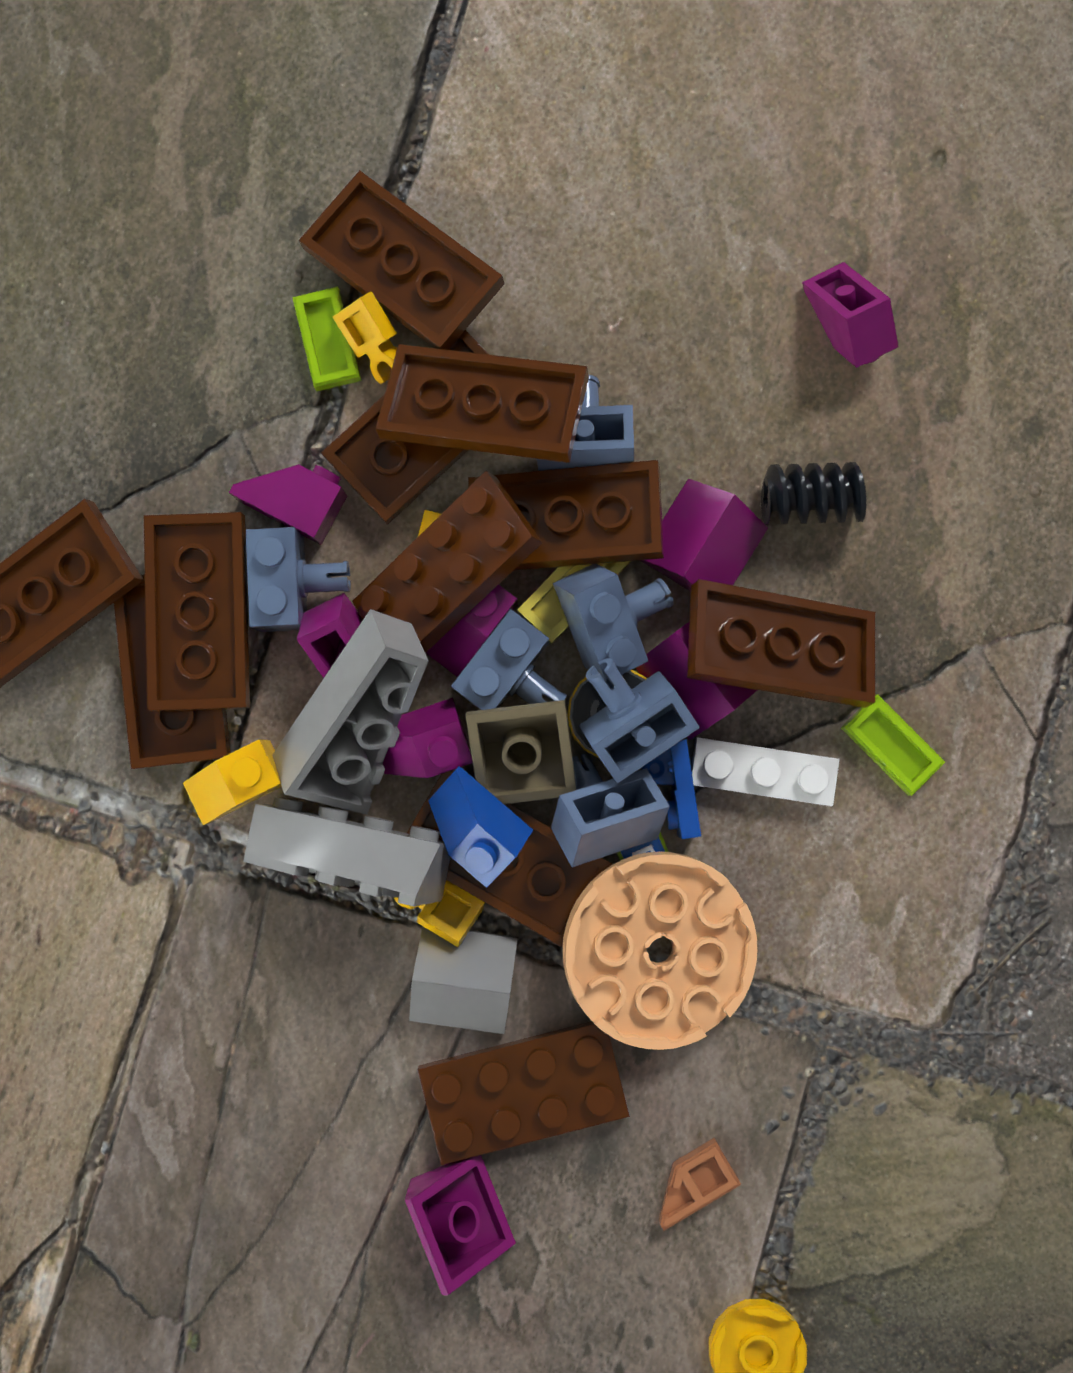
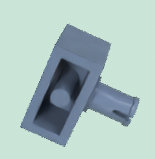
M589 375L570 463L537 459L538 471L634 462L633 405L599 406L600 381L597 377Z
M295 527L246 529L249 627L260 632L299 630L303 613L307 611L308 593L350 592L351 581L347 577H338L351 576L349 562L306 564L304 536Z
M592 564L553 583L583 665L587 670L594 665L603 679L607 680V675L598 663L603 659H613L621 675L648 662L637 630V622L673 606V597H664L671 592L661 578L625 596L616 573L598 564Z
M512 609L508 611L451 685L454 690L480 710L500 708L509 695L512 697L514 694H517L528 704L547 702L542 698L543 695L551 701L565 700L568 696L533 671L535 668L533 663L549 644V638Z
M606 658L598 663L607 675V680L603 679L594 665L585 675L588 682L593 685L606 704V707L581 723L579 727L618 784L700 727L676 690L660 671L631 689L617 669L613 659Z
M581 754L580 758L584 763L583 765H581L578 756L573 757L576 790L559 795L551 830L571 867L658 839L670 806L647 768L632 773L618 784L614 778L603 782L593 764L592 758L588 754Z

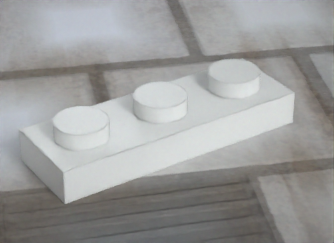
M697 737L694 743L691 771L694 786L833 806L840 759Z

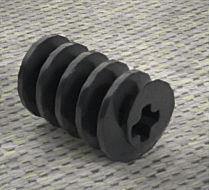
M846 462L842 469L837 463H827L823 471L817 463L808 464L804 472L798 464H789L785 473L779 464H773L768 467L761 490V514L765 525H769L772 511L778 512L781 524H788L791 511L797 512L800 524H807L810 510L816 511L819 523H826L830 509H834L838 523L845 522L848 509H853L857 522H863L865 519L867 508L866 486L863 474L856 462Z

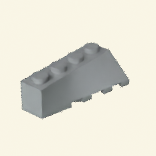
M371 609L369 610L272 754L284 795L368 814L372 804L371 791L374 784H380L385 771L383 766L384 758L388 748L394 747L400 734L397 727L402 713L409 711L429 661L411 623Z
M274 797L273 804H255L243 862L296 876H308L309 872L315 873V880L333 886L353 887L354 883H359L360 893L375 897H399L398 903L413 907L442 901L451 857L448 855L444 842L439 840L440 831L411 826L410 834L392 830L394 821L365 816L363 824L347 820L348 811L319 806L318 814L302 811V801L283 797Z

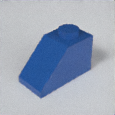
M460 766L456 768L428 800L448 855L486 888L517 857L533 832L530 826Z

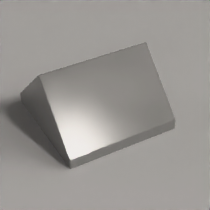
M422 926L412 976L409 1021L505 1034L518 937L469 930L460 946L456 947Z

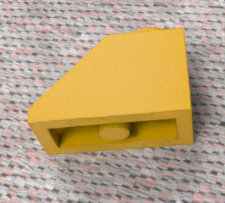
M258 739L214 761L183 782L203 825H207L282 787L272 756L275 749L270 740Z

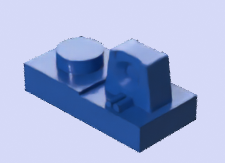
M687 739L641 767V770L648 769L657 785H672V790H670L672 800L667 801L670 807L666 815L668 830L676 829L677 837L681 839L701 837Z

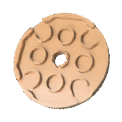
M660 851L637 854L622 859L598 874L582 891L570 912L565 927L562 949L563 965L569 988L575 1000L591 1021L603 1032L624 1044L653 1050L674 1049L697 1042L707 1037L705 1033L718 1025L726 1016L731 1017L744 1000L750 988L756 968L758 951L756 929L751 912L729 880L713 867L696 858L674 852ZM662 936L670 939L672 943L670 956L662 962L650 961L647 948L650 947L651 943L658 938H662Z

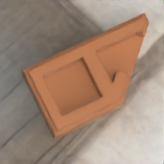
M715 1138L673 1162L659 1216V1222L664 1231L741 1185Z

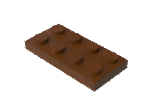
M360 170L299 239L301 246L306 252L363 295L372 291L385 312L436 349L449 350L505 284L503 276Z
M466 330L449 348V350L488 354ZM383 395L328 445L321 454L388 525L468 450L380 439L376 431V425L384 399Z
M398 344L376 431L380 439L570 463L589 378L588 368L582 365Z
M658 460L494 475L543 542L514 570L664 558L661 479ZM468 477V488L479 477Z
M485 471L352 602L362 620L371 609L411 623L426 653L543 542L498 478Z
M83 499L0 563V688L144 580L93 501Z
M242 512L144 515L148 711L250 708L245 515Z
M145 574L141 576L144 580L114 602L131 769L220 759L231 753L226 709L148 711Z
M698 579L691 585L687 678L866 708L875 703V612Z
M453 770L440 775L411 826L439 831L428 800L454 772ZM510 803L504 804L533 829L517 857L487 888L452 858H450L446 880L563 948L566 923L576 900L586 886L598 874L611 866L612 863L602 857L571 867L551 827ZM440 834L439 840L443 841L442 836Z
M593 1021L422 1064L418 1067L441 1165L630 1117L610 1036L599 1029Z

